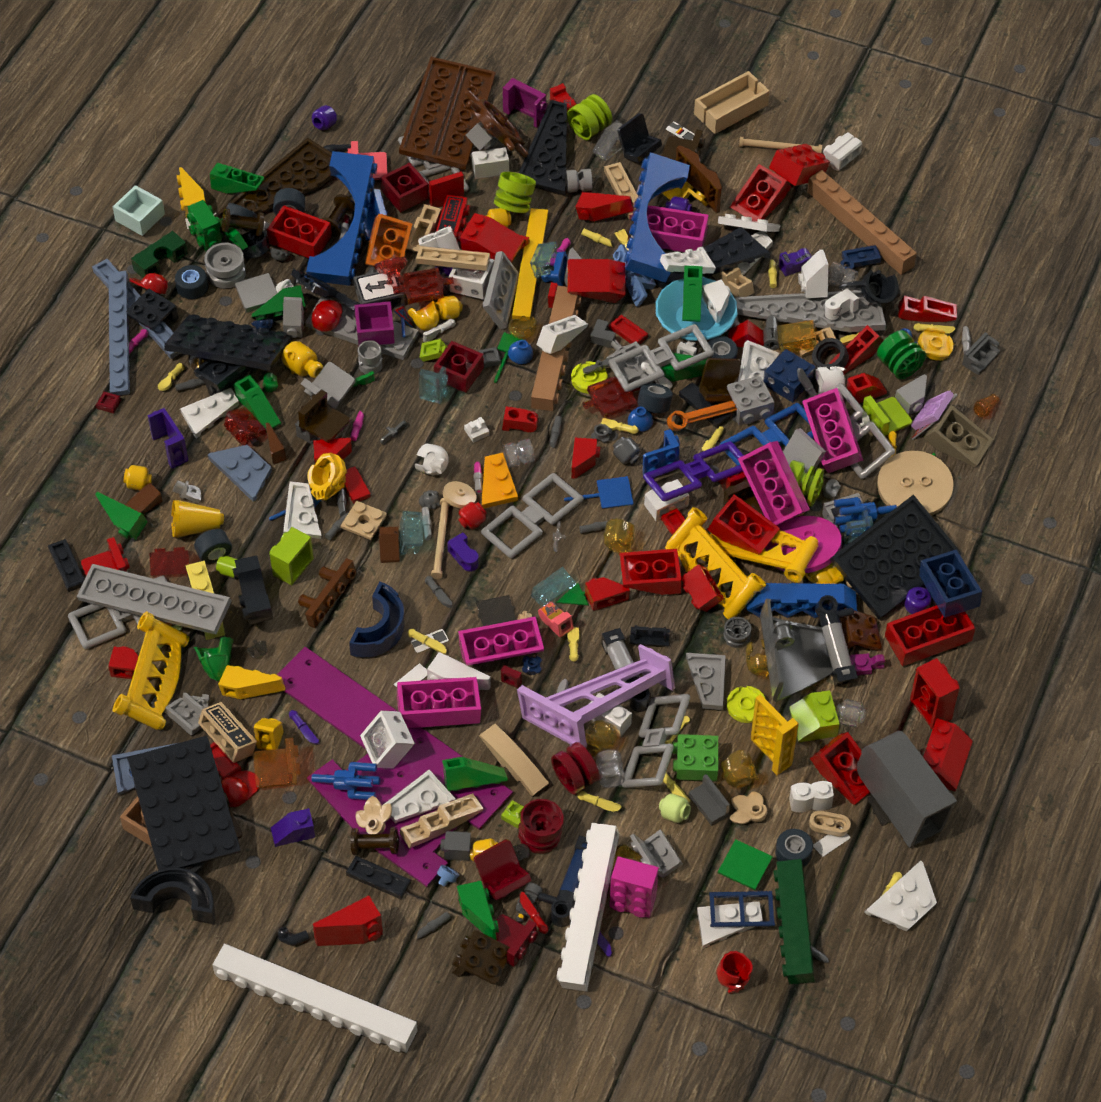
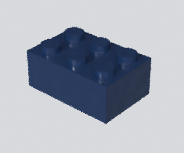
M957 550L921 560L919 576L944 618L980 607L982 590Z

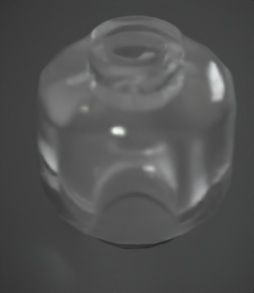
M845 699L842 705L838 704L836 713L841 724L858 727L864 723L866 708H864L861 702Z

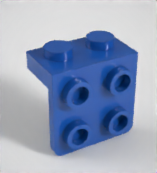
M671 429L664 431V448L643 455V475L679 461L680 441L677 435L674 436Z

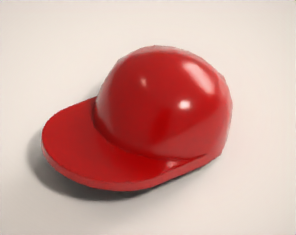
M149 273L142 280L136 278L129 279L134 284L160 294H166L168 288L166 278L157 273Z
M334 300L320 302L312 313L311 321L313 327L322 332L331 331L336 328L343 313L341 304Z
M245 770L239 771L221 781L223 791L229 799L230 807H237L245 803L258 791L260 786L258 776L251 771Z

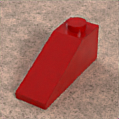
M582 192L576 204V211L580 220L597 221L634 211L631 196Z
M868 325L846 346L849 360L844 367V374L872 357L883 342L881 337ZM840 353L837 354L828 364L835 362L839 358Z

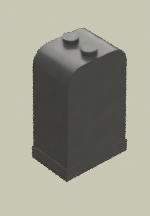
M896 731L864 747L857 763L858 774L899 831L908 847L910 848L941 832L957 800L940 781L909 738L902 731Z

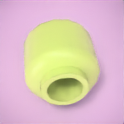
M668 794L659 803L661 816L676 823L686 820L691 811L688 800L675 794Z

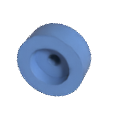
M441 865L437 871V874L441 877L438 883L446 887L448 881L455 883L459 876L455 870L446 865Z

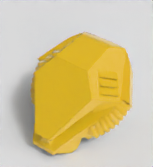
M333 453L322 454L316 464L311 465L308 471V484L310 489H312L311 494L316 500H328L344 488L347 471L345 462L338 455Z

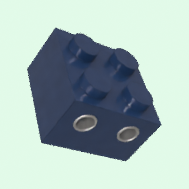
M785 349L764 371L763 381L767 388L793 403L805 390L797 376L798 368L804 370L812 383L816 366Z

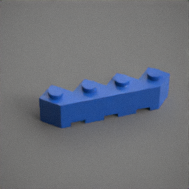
M766 583L765 588L761 592H757L749 601L747 610L760 618L765 600L771 599V612L775 610L788 618L803 611L816 618L818 617L815 612L817 602L821 597L830 595L838 602L837 611L844 608H853L854 611H857L856 591L844 584ZM822 604L823 609L827 611L831 610L828 604Z

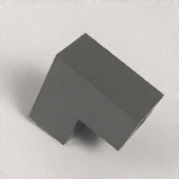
M597 319L591 333L590 343L612 348L611 342L615 340L616 333L607 331L608 321Z

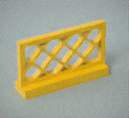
M760 694L755 700L751 740L773 762L772 771L779 775L793 763L799 723L794 718L787 721Z

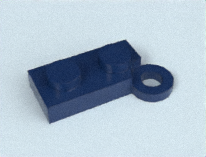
M876 245L842 251L841 256L843 260L840 263V268L845 272H850L854 267L880 263L881 256Z

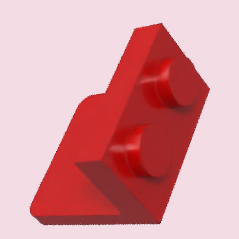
M114 537L107 539L109 551L81 560L86 576L92 564L124 572L130 569L127 558L122 557V554H124L123 548L120 543H116Z

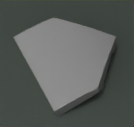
M183 693V698H179L165 707V713L192 736L202 729L198 721L202 709L208 707L209 695L202 694V697Z

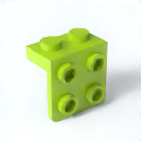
M871 395L864 398L863 410L869 416L870 422H874L884 436L888 435L891 431L896 432L912 424V419L895 397H890L878 403L875 402Z

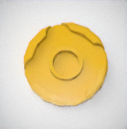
M927 328L918 338L920 348L925 351L928 358L933 360L948 358L954 348L952 338L947 336L942 329Z

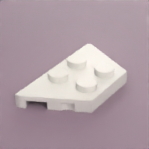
M918 862L864 913L881 918L883 922L894 924L897 928L904 931L910 929L937 903L923 862Z

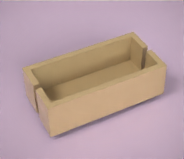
M748 71L695 99L694 115L703 123L706 122L705 125L716 134L768 106L770 91L761 82L758 83V79Z

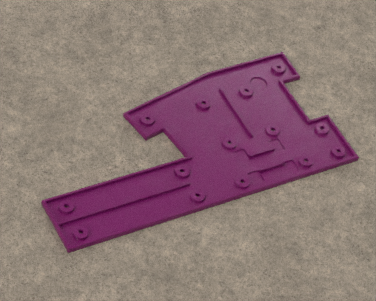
M304 647L277 674L283 679L285 693L364 749L366 748L360 735L379 712L397 711L307 647ZM421 727L408 728L415 743L394 768H377L376 772L357 771L358 775L380 777L379 785L373 784L372 787H357V791L376 792V798L383 805L428 770L447 789L444 781L442 760L463 756ZM376 738L368 739L378 759L384 752L381 744ZM368 753L357 761L360 763H372ZM332 759L312 774L334 775L335 771L342 769ZM312 774L307 777V780L351 828H358L360 834H369L366 828L360 827L356 821V812L364 810L367 800L349 799L347 790L334 789V783L312 782ZM491 783L476 788L468 787L459 791H449L455 799L474 794L483 807V811L467 820V822L479 830L513 794V791L501 783ZM438 808L394 823L389 818L385 822V830L382 834H390L391 827H397L399 833L402 827L418 822L421 816L435 812ZM399 833V850L394 855H392L390 848H373L426 887L438 876L437 871L440 866L448 865L447 861L434 853L441 846V839H445L446 833L411 848L408 847Z

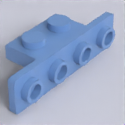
M620 244L613 254L615 261L624 262L627 252L624 244ZM625 270V285L635 306L639 307L647 297L645 289L652 290L656 284L653 278Z

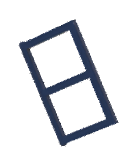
M772 891L709 892L710 927L775 926ZM739 897L740 922H715L714 898ZM743 897H768L770 921L745 922Z

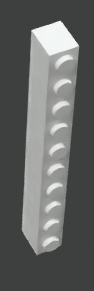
M227 944L223 945L213 963L214 974L221 980L228 979L233 981L241 988L247 987L260 996L267 995L273 998L277 1003L289 1004L299 1012L306 1011L316 1019L330 1021L335 1027L347 1028L355 1035L369 1037L374 1043L386 1044L394 1051L407 1053L417 1033L416 1021Z

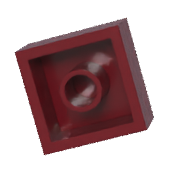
M411 163L381 176V191L400 213L429 199V184Z
M451 341L434 365V380L467 393L484 368V354Z

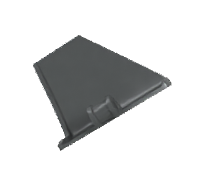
M766 599L760 613L772 698L773 701L778 702L825 679L832 674L833 669L822 627L772 617L771 599Z

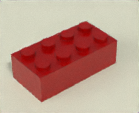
M936 605L887 623L885 637L903 667L971 642L975 627L965 611L944 618Z

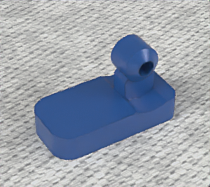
M557 252L554 271L544 270L541 272L540 275L544 282L553 281L558 286L564 285L567 263L566 252Z

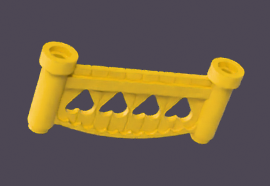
M692 507L688 512L686 520L667 541L665 548L678 550V557L686 572L698 565L697 561L699 558L710 555L707 567L709 573L721 568L719 583L716 584L721 591V585L733 582L730 597L727 598L725 593L721 591L725 599L718 604L724 607L723 615L727 619L737 617L755 594L765 588L766 583L758 575L751 573L747 577L702 527L707 521V516L698 508ZM698 542L696 556L692 558L691 554L686 551V546Z
M779 530L770 541L779 545L769 551H765L764 548L760 555L723 542L710 533V536L728 556L786 569L784 571L786 578L795 583L802 581L805 576V569L819 543L812 536L801 540L796 536ZM784 545L796 547L794 551L783 555L781 548ZM710 555L701 557L700 559L709 562Z
M146 611L139 619L137 629L146 632L128 694L127 696L123 694L118 696L112 711L120 716L124 714L155 730H162L166 723L162 713L171 701L179 680L181 646L185 647L188 644L189 637L186 633L154 618L153 614ZM158 645H169L171 647L169 658L163 655L157 647ZM164 661L167 665L164 669L165 674H161L152 662ZM147 678H160L162 680V684L159 685L160 691H156ZM142 695H156L155 708H152Z

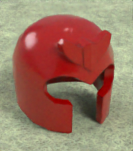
M730 951L724 954L717 966L716 975L718 981L722 986L729 989V994L738 993L740 990L745 989L744 986L751 977L753 965L743 953Z

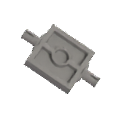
M617 340L611 342V346L616 351L607 356L606 359L617 357L641 346L636 341L630 345L621 346ZM644 353L617 364L628 383L648 376L641 369L643 362L649 363Z

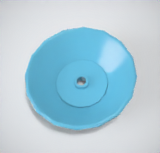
M702 277V286L715 282V280ZM684 278L673 281L662 289L655 302L656 316L662 327L670 333L696 324L706 340L721 336L732 327L737 317V301L731 293L728 306L719 323L715 322L702 298L700 322L682 321ZM694 333L681 337L689 341H698Z

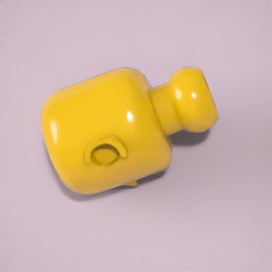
M300 341L289 343L283 350L281 359L283 364L290 369L291 374L296 373L301 377L309 375L312 378H316L324 368L322 363L317 361L316 353Z

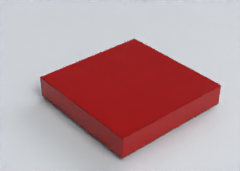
M462 172L429 181L430 206L437 208L444 206L447 195L464 197V175Z

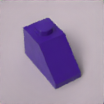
M309 808L288 813L271 827L275 847L315 838L314 825Z

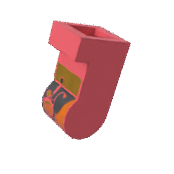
M549 602L538 610L541 620L560 638L574 629L572 615L568 612H563L554 602ZM565 624L566 627L561 629V625Z

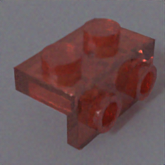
M246 407L227 412L224 427L242 446L248 445L250 439L265 435L266 429Z
M185 547L173 548V551L166 552V548H159L149 553L151 576L187 574L185 565H189L190 551L185 550Z

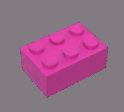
M618 856L611 876L610 908L618 912L633 913L637 917L650 918L657 895L659 867Z

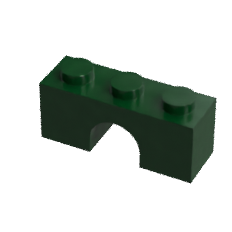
M171 231L131 258L133 270L142 278L149 273L159 274L158 260L168 258L174 263L188 254L187 244L174 231Z

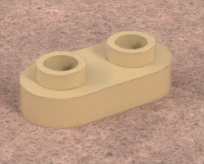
M825 811L813 812L809 820L810 828L813 831L840 837L847 835L851 826L849 818L845 815Z

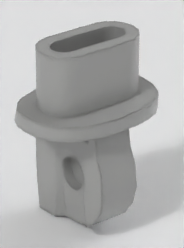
M177 480L173 492L180 494L182 499L186 498L196 503L201 501V490L197 486L188 485V481L183 483Z

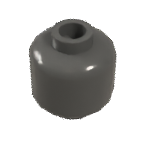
M621 437L613 445V454L622 464H634L640 458L638 454L641 449L631 437Z

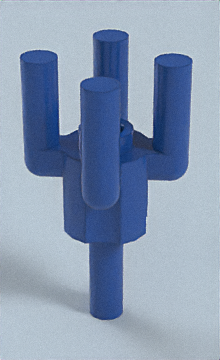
M858 497L834 500L835 508L844 507L839 509L841 516L834 517V524L853 523L840 525L841 533L866 529V522L876 521L877 515L888 514L897 505L876 507L874 502L861 504V500Z
M351 762L349 763L348 770H337L334 775L312 774L311 778L312 782L334 783V789L347 790L349 799L368 800L371 796L376 797V792L357 791V787H372L373 784H380V777L358 775L357 772H376L377 763Z

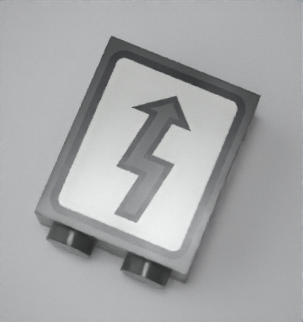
M395 268L354 277V288L360 304L377 303L399 298L401 307L405 306L404 298H407L405 287L402 288L401 275H397Z

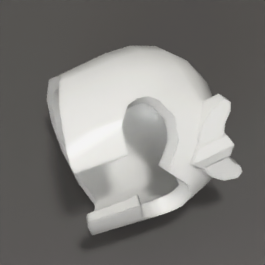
M835 366L830 367L829 370L827 367H817L815 369V376L819 386L818 395L832 390L839 383H843L845 386V376L843 373L845 368Z
M427 443L417 453L418 456L424 457L423 465L415 464L416 470L429 475H439L445 471L449 457L446 450L441 446Z

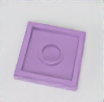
M946 391L927 400L911 426L917 430L937 421L954 394L951 391Z

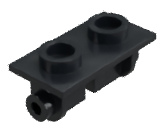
M635 625V627H631L630 644L669 646L670 629H666V627L648 628Z

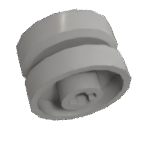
M219 243L207 250L205 254V267L207 278L212 285L222 289L235 287L236 282L244 280L246 276L244 255L238 246L231 243Z

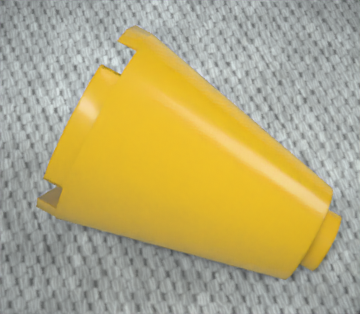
M173 500L171 516H173V523H171L173 537L179 538L212 529H219L220 525L224 524V514L220 513L219 509L181 500Z

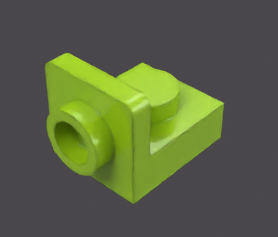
M442 339L422 343L420 359L424 362L440 358L447 345H445Z

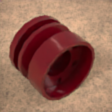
M536 799L527 803L522 809L518 838L526 850L544 854L551 852L558 846L561 839L564 815L561 808L555 802L548 799Z

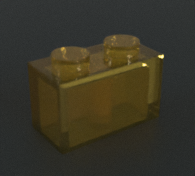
M813 320L777 326L781 352L785 349L792 353L801 350H811L818 344L817 331Z

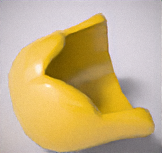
M431 301L419 311H415L413 308L408 310V315L422 331H429L439 323V314L434 301Z

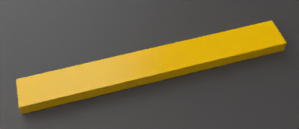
M531 208L526 233L530 243L523 250L512 319L530 321L548 218V210Z

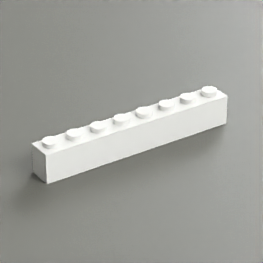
M592 823L591 830H588L586 834V842L588 844L587 849H584L582 853L583 868H580L578 872L579 887L575 888L574 891L575 906L570 910L571 924L570 928L566 929V948L563 947L561 952L562 967H559L557 971V980H559L562 988L587 991L619 839V831L613 825Z

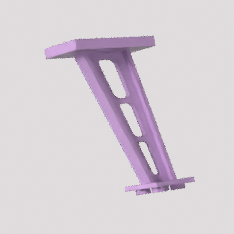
M640 644L638 646L640 661L545 698L522 685L517 689L522 718L570 745L579 742L586 748L584 723L657 683L672 691L675 689L671 659ZM640 673L643 675V677L631 683L623 682ZM612 685L621 686L618 690L601 698L592 695ZM582 698L593 701L575 712H571L563 707Z

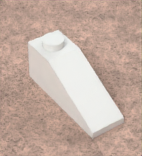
M572 315L542 327L536 345L546 353L557 352L588 326V323L576 315Z
M440 652L427 668V680L477 677L478 690H489L491 687L490 676Z

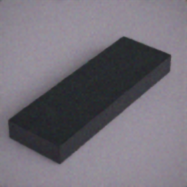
M693 382L679 391V396L695 410L718 405L717 402L711 403L706 401L700 393L699 387ZM726 413L708 418L707 420L718 428L730 419L731 414Z
M63 539L48 545V549L67 591L70 592L81 588L84 577L67 540Z
M355 856L346 871V876L401 900L411 884L410 879L358 856Z

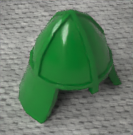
M222 637L217 648L194 647L204 671L210 678L216 681H220L226 666L230 664L234 642L232 638Z

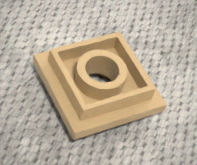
M356 501L341 524V528L372 540L387 513ZM362 520L368 521V523L361 524L359 522Z

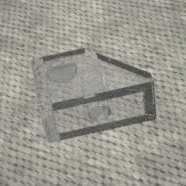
M617 120L607 127L594 147L593 153L606 161L620 151L622 147L617 130L623 124Z

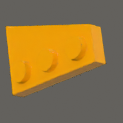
M499 453L486 456L484 462L482 507L489 508L518 501V495L504 454Z

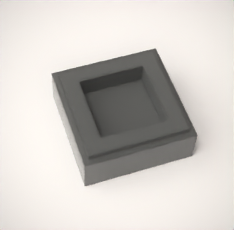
M496 347L479 350L480 353L484 354V368L501 365Z

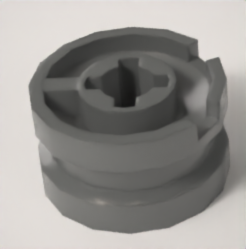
M732 617L727 620L723 633L727 645L734 648H742L749 643L751 624L748 620L742 617Z

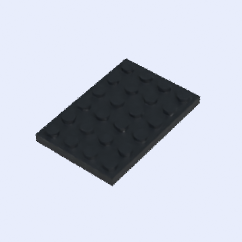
M192 314L186 317L166 341L164 350L270 371L281 357L284 348L292 342V335H287L284 331H270L267 328L257 329L248 324L239 325L234 324L232 321L224 322L215 318H203Z
M913 494L833 555L830 561L873 614L880 619L903 601L910 589L921 587L924 584L919 576L921 560L953 550H957L960 555L962 553Z
M208 736L127 757L158 870L166 868L183 869L241 852Z

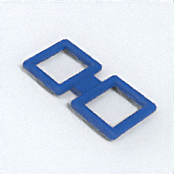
M795 403L766 418L764 423L769 428L767 431L761 433L756 426H751L722 441L720 445L729 441L736 443L753 434L763 446L774 441H778L780 446L782 444L787 446L789 439L775 422L797 411L809 424L806 411L800 403ZM812 431L807 433L812 439L814 438ZM730 450L724 451L737 466L740 465L738 459Z

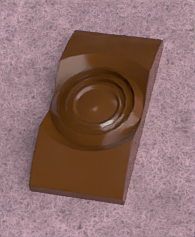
M678 146L676 148V161L690 165L686 182L694 187L693 190L695 192L699 191L706 197L704 200L715 213L720 212L722 188L716 172L709 170L703 163H700L697 153L683 146Z

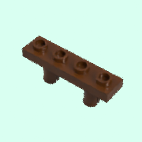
M346 558L337 571L323 566L319 571V576L322 579L329 580L319 596L316 599L305 594L299 597V606L308 608L305 616L310 627L316 628L323 621L326 613L345 591L346 586L355 578L357 572L353 560Z

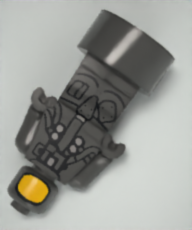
M528 883L524 891L531 903L534 904L543 889L534 883ZM519 898L516 905V911H518L516 920L520 923L524 921L525 916L529 915L523 909Z

